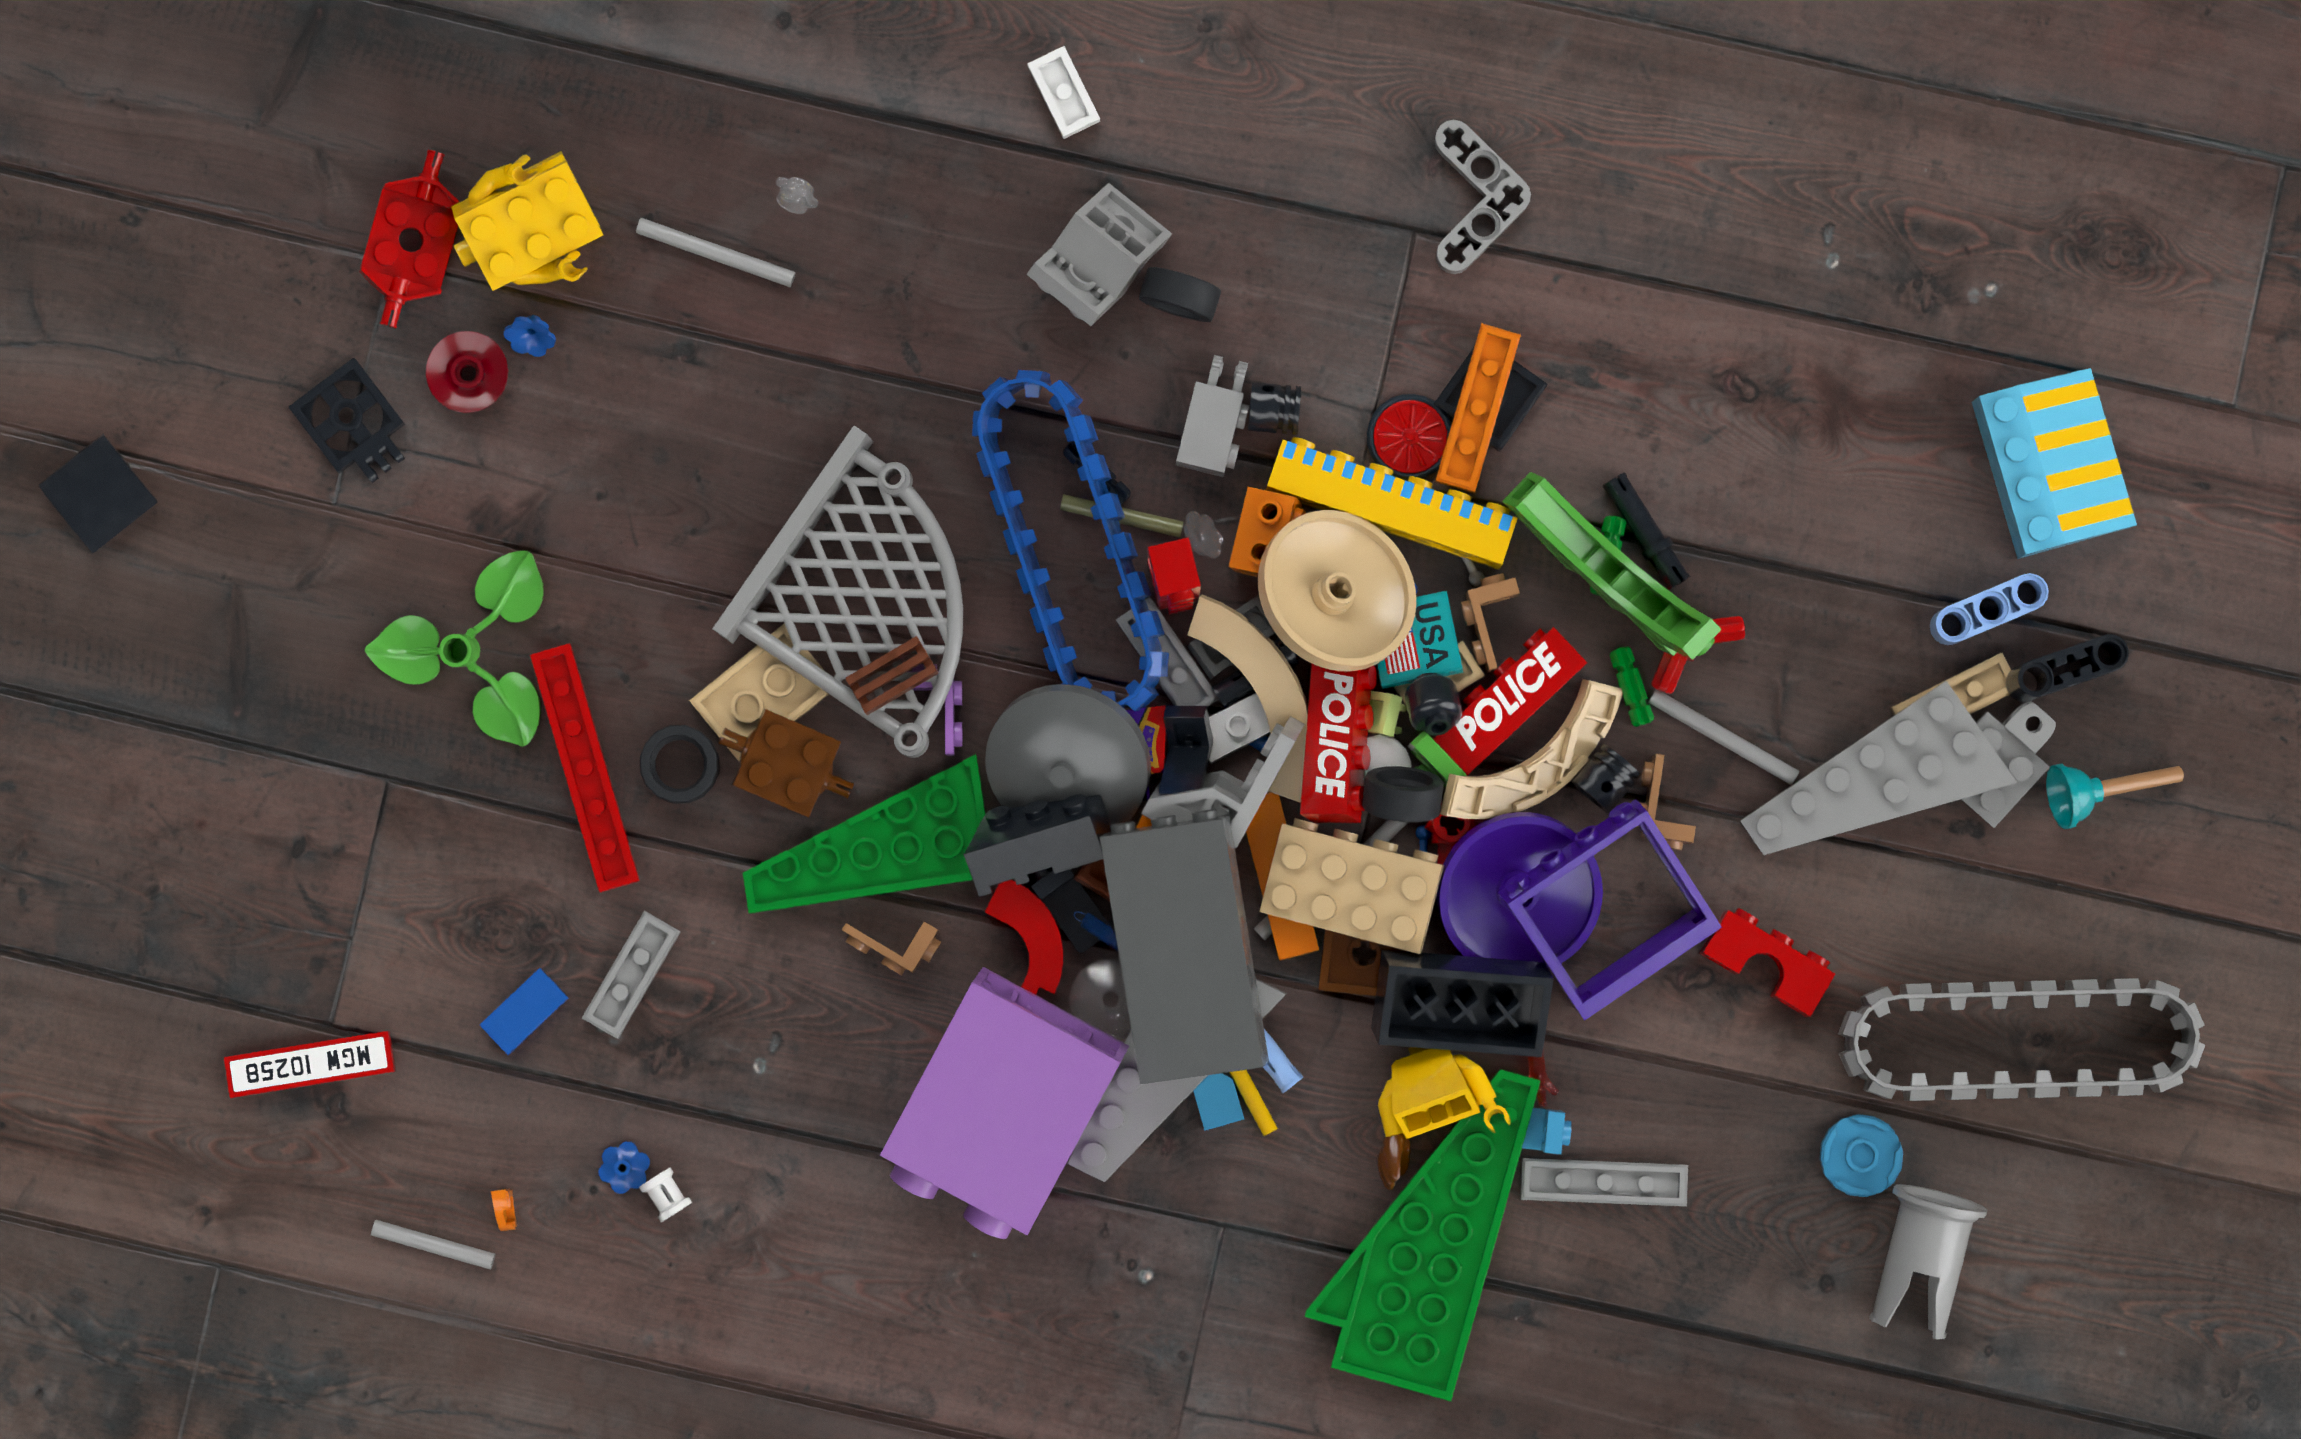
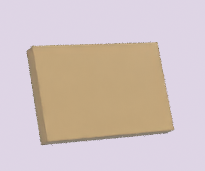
M783 624L771 635L792 648L793 643L785 624ZM757 645L689 701L719 738L724 737L736 743V740L722 735L725 727L748 737L757 727L764 709L796 722L829 694ZM801 650L799 652L803 657L823 669L808 650ZM727 747L740 762L741 753Z

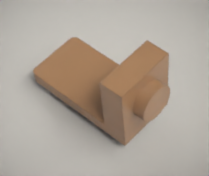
M1504 573L1481 579L1482 587L1468 590L1465 593L1467 601L1460 602L1465 623L1467 626L1474 625L1478 639L1471 642L1475 660L1478 666L1485 664L1487 673L1495 671L1497 664L1481 606L1514 598L1520 594L1516 578L1505 580Z
M1654 754L1652 762H1644L1641 786H1646L1648 789L1646 802L1639 803L1647 810L1671 849L1682 851L1683 844L1694 843L1696 826L1655 820L1664 755ZM1641 831V836H1640V837L1646 838V837L1644 836L1643 832Z
M923 922L903 957L847 923L842 928V931L849 934L845 941L846 943L865 954L868 953L870 948L885 956L881 964L901 976L906 969L915 973L922 959L929 963L941 944V941L936 939L939 930L926 922Z

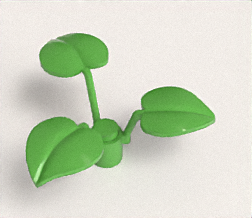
M529 551L511 552L496 559L483 570L476 583L475 598L479 605L493 611L476 626L469 628L466 634L448 635L442 640L440 647H437L439 644V633L436 627L426 618L409 615L389 624L375 640L366 646V654L385 674L400 682L412 685L427 683L438 675L440 662L437 655H440L442 661L448 666L467 667L470 672L476 673L491 685L481 689L473 702L472 712L479 728L494 739L510 742L522 747L528 745L533 739L540 721L541 706L537 689L526 676L518 672L507 673L497 681L493 675L479 667L476 661L480 655V646L475 636L494 622L499 614L505 620L517 623L525 621L537 613L543 601L544 588L533 554Z

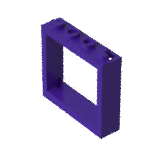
M1636 799L1631 803L1624 802L1616 806L1609 813L1607 819L1597 826L1591 825L1582 829L1576 834L1572 843L1563 849H1555L1548 852L1541 858L1538 866L1527 873L1516 874L1506 882L1505 888L1498 892L1573 1007L1584 1020L1722 928L1653 819ZM1639 826L1692 910L1579 987H1576L1522 904L1627 832Z

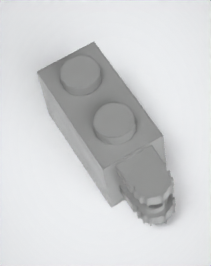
M1214 355L1207 384L1197 381L1195 383L1176 459V466L1224 477L1226 467L1231 469L1235 467L1240 445L1233 444L1232 441L1235 429H1244L1250 406L1242 404L1244 393H1241L1248 363L1239 361L1233 376V388L1229 390L1217 387L1218 378L1222 374L1224 363L1223 357Z

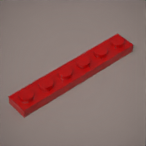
M568 643L531 654L530 657L599 893L639 882L640 878L572 645Z

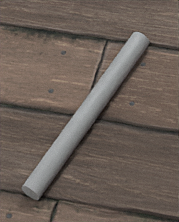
M640 218L637 225L636 233L787 287H791L796 272L644 218Z
M1655 690L1651 696L1649 704L1786 783L1792 785L1798 776L1799 770L1667 694Z

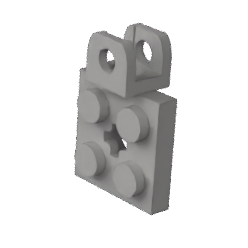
M2032 701L2024 702L2018 706L2002 724L1988 711L1976 723L2017 781L2013 785L1962 799L1993 828L1997 826L2050 767L2036 753L2052 736L2056 722ZM2032 716L2038 717V728L2033 731L2027 730V719Z

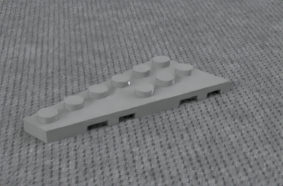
M1944 681L1740 821L1763 855L2013 785L2017 781L1947 681Z
M1256 979L1263 1019L1287 993ZM1130 1031L1125 1041L1129 1048L1067 1163L1103 1182L1113 1175L1208 1076L1140 1084L1132 1031Z

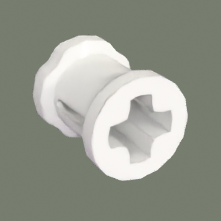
M671 1167L639 1187L642 1192L648 1193L660 1212L658 1216L660 1222L693 1203L689 1197L685 1198L676 1185L672 1178L674 1172Z

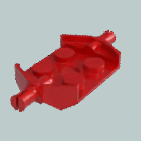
M427 150L423 171L418 174V177L388 182L383 185L359 270L363 277L384 295L386 304L379 324L387 326L392 311L388 326L390 328L397 329L401 308L405 305V302L441 294L442 282L458 228L451 206L460 201L439 182L438 175L445 155L438 152L432 167L436 152L433 150ZM413 229L420 234L422 244L417 251L408 252L401 247L399 236L403 230Z

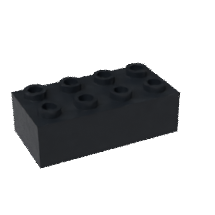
M1382 950L1371 1029L1379 1045L1542 1057L1554 978L1544 962Z

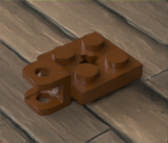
M1325 929L1318 990L1375 996L1382 950H1406L1368 941L1369 948L1376 950L1375 958H1368L1367 965H1360L1359 958L1352 956L1353 948H1359L1361 941L1368 940Z

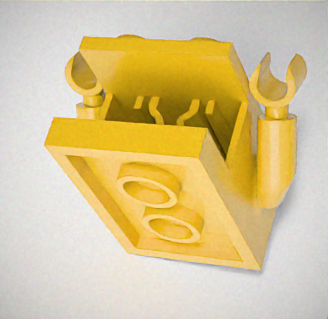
M562 151L525 170L522 169V166L530 160L528 155H522L513 164L488 170L471 189L467 199L451 206L454 219L465 240L453 246L464 267L476 261L478 262L492 291L510 282L516 285L546 284L561 279L576 281L588 270L587 267L578 269L573 266L572 262L581 255L575 249L603 236V233ZM569 253L564 259L559 258V257H561V256H563V255Z

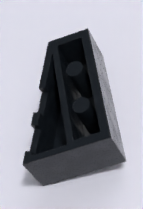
M1078 794L1061 801L1046 802L1038 800L1026 806L1014 808L998 806L987 811L964 853L979 897L991 894L990 886L1015 879L1017 885L1030 882L1028 874L1052 867L1054 874L1102 860L1103 854L1100 837L1111 832V823L1101 795L1085 797Z

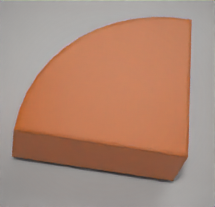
M508 1188L491 1191L499 1230H515L517 1222L512 1190Z

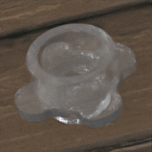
M784 177L777 179L776 185L780 187V191L776 200L782 208L792 213L804 214L807 212L808 207H817L818 200L813 196L815 190L807 181L798 177H792L789 180Z

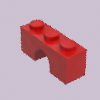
M1737 908L1735 913L1730 910L1724 911L1718 920L1722 928L1708 937L1699 954L1734 975L1741 972L1750 957L1756 954L1770 957L1776 963L1779 970L1777 985L1770 996L1801 1015L1811 1017L1835 976L1834 972L1827 969L1830 962L1810 950L1806 956L1792 948L1795 942L1793 939L1775 929L1768 934L1756 927L1759 920L1740 908Z

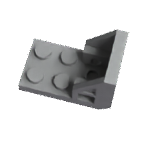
M1291 716L1284 727L1277 723L1260 754L1267 757L1266 761L1263 762L1257 759L1245 782L1224 771L1206 773L1203 788L1162 796L1159 795V783L1141 814L1150 819L1176 815V821L1182 822L1193 820L1192 813L1216 809L1217 816L1229 815L1234 848H1237L1305 724Z

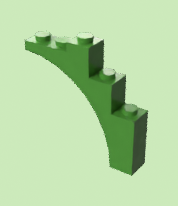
M1530 472L1502 501L1567 569L1581 575L1611 608L1627 615L1658 649L1672 656L1678 652L1693 660L1696 656L1706 653L1712 647L1715 641L1714 637L1722 629L1710 617L1679 599L1637 566L1591 525L1544 477Z

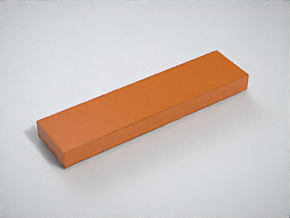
M1481 323L1435 482L1475 493L1521 334Z
M1271 792L1266 794L1246 830L1263 896L1281 826L1286 824L1280 797ZM1267 914L1279 961L1320 951L1313 926Z

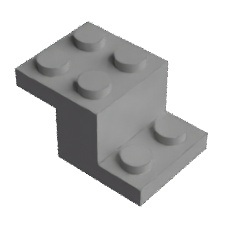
M1108 183L1074 214L1052 248L1034 263L1027 275L1037 283L1041 290L1051 294L1069 308L1075 317L1084 320L1092 326L1126 293L1147 261L1165 245L1172 233Z

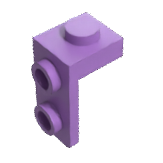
M919 664L912 669V672L924 670V665ZM954 679L945 699L946 756H955V747H963L962 722H955V706L962 705V681H954ZM924 682L913 688V690L932 691L933 687L931 682Z

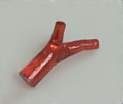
M1543 1049L1542 1057L1528 1056L1529 1077L1541 1080L1537 1092L1540 1107L1547 1106L1546 1090L1553 1096L1559 1092L1547 1075Z

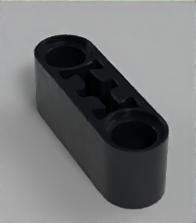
M2107 634L2042 656L2013 668L2006 677V689L2013 699L2019 702H2029L2105 676L2121 669L2127 663L2129 657L2128 646L2121 637ZM2099 646L2105 647L2110 652L2111 662L2109 665H2105L2100 661L2098 657ZM2080 660L2081 668L2054 677L2052 669ZM2025 671L2032 673L2036 678L2037 686L2035 691L2029 690L2024 685L2023 675Z

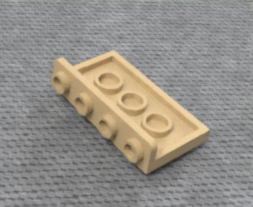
M1297 818L1294 819L1293 826L1282 824L1259 912L1409 952L1422 953L1441 875L1445 866L1437 863L1439 855L1414 849L1413 857L1397 853V844L1374 839L1373 846L1357 843L1358 834L1334 829L1333 836L1318 833L1319 824Z

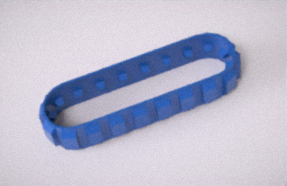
M1018 370L1016 379L1008 380L1007 378L999 377L982 393L985 401L982 403L980 411H973L972 436L979 437L982 450L976 453L984 477L992 478L995 490L989 493L997 516L1005 517L1009 527L1003 531L1010 555L1019 556L1022 568L1016 570L1023 593L1032 595L1036 606L1029 609L1036 632L1045 634L1049 645L1043 648L1049 670L1059 674L1063 682L1062 684L1076 685L1089 689L1093 686L1085 676L1081 679L1077 677L1072 663L1077 658L1074 646L1067 647L1059 624L1064 619L1061 608L1053 607L1046 586V582L1051 580L1047 568H1040L1032 545L1038 541L1034 529L1027 530L1019 507L1024 502L1021 490L1014 491L1006 468L1011 461L1007 451H1000L997 440V432H1002V419H998L1001 408L1008 409L1016 402L1013 395L1024 388L1026 397L1039 398L1042 386L1054 394L1048 402L1053 409L1058 412L1063 408L1069 424V427L1064 430L1067 441H1075L1083 465L1077 469L1081 481L1088 480L1096 503L1095 506L1090 508L1094 520H1102L1109 544L1104 547L1107 559H1115L1123 582L1117 586L1120 597H1128L1136 620L1134 624L1130 625L1134 637L1141 636L1145 647L1146 656L1140 657L1139 669L1145 670L1143 680L1139 683L1134 679L1125 687L1129 696L1117 702L1115 691H1102L1101 694L1111 698L1124 709L1125 707H1130L1134 711H1139L1159 695L1155 687L1159 683L1160 677H1168L1169 652H1162L1159 637L1165 635L1158 612L1149 611L1145 598L1152 596L1144 572L1135 571L1132 559L1138 557L1131 533L1122 532L1119 520L1125 518L1118 495L1109 493L1105 483L1112 479L1105 457L1101 454H1095L1092 445L1093 442L1099 439L1091 416L1082 415L1078 406L1083 399L1068 382L1058 380L1051 384L1050 373Z

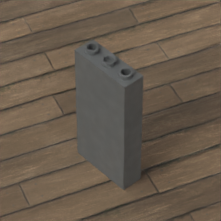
M1216 809L1192 813L1193 820L1177 822L1176 815L1151 819L1152 826L1136 828L1135 821L1110 825L1111 832L1100 837L1140 1084L1262 1068L1269 1062L1229 815L1217 816Z

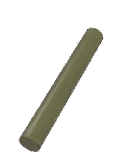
M1063 494L1060 510L1093 518L1090 508L1095 506L1096 503L1092 500ZM1122 508L1125 518L1119 520V524L1175 537L1181 536L1183 521Z

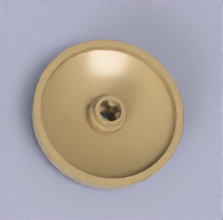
M1336 510L1306 513L1284 526L1271 539L1262 555L1258 571V591L1264 614L1281 641L1306 661L1335 671L1366 669L1387 658L1404 642L1409 634L1416 612V590L1412 573L1403 554L1395 543L1382 530L1369 521L1353 514Z

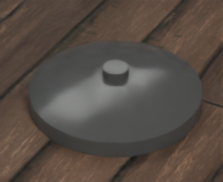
M1069 684L1048 685L1033 689L1019 696L1009 704L998 718L990 733L986 747L985 763L990 786L1001 806L1009 808L1026 806L1038 800L1046 802L1061 801L1078 794L1085 797L1101 795L1110 823L1113 825L1128 822L1133 817L1149 786L1151 776L1150 753L1145 737L1135 720L1111 698L1081 686Z

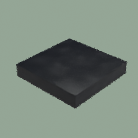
M1473 349L1434 402V405L1443 410L1452 419L1454 418ZM1515 360L1511 367L1489 443L1490 446L1501 452L1548 385Z

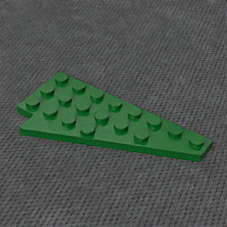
M1499 1069L1489 1082L1497 1095L1494 1098L1496 1105L1505 1108L1510 1116V1125L1507 1124L1503 1114L1496 1113L1490 1118V1124H1492L1496 1133L1491 1132L1484 1122L1485 1109L1483 1105L1479 1106L1481 1113L1457 1121L1307 1307L1304 1317L1341 1327L1331 1368L1440 1399L1452 1400L1541 1080Z

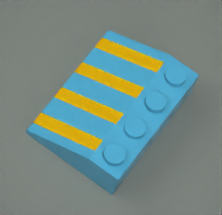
M2091 368L2013 386L1981 395L1972 401L2017 559L2137 525Z

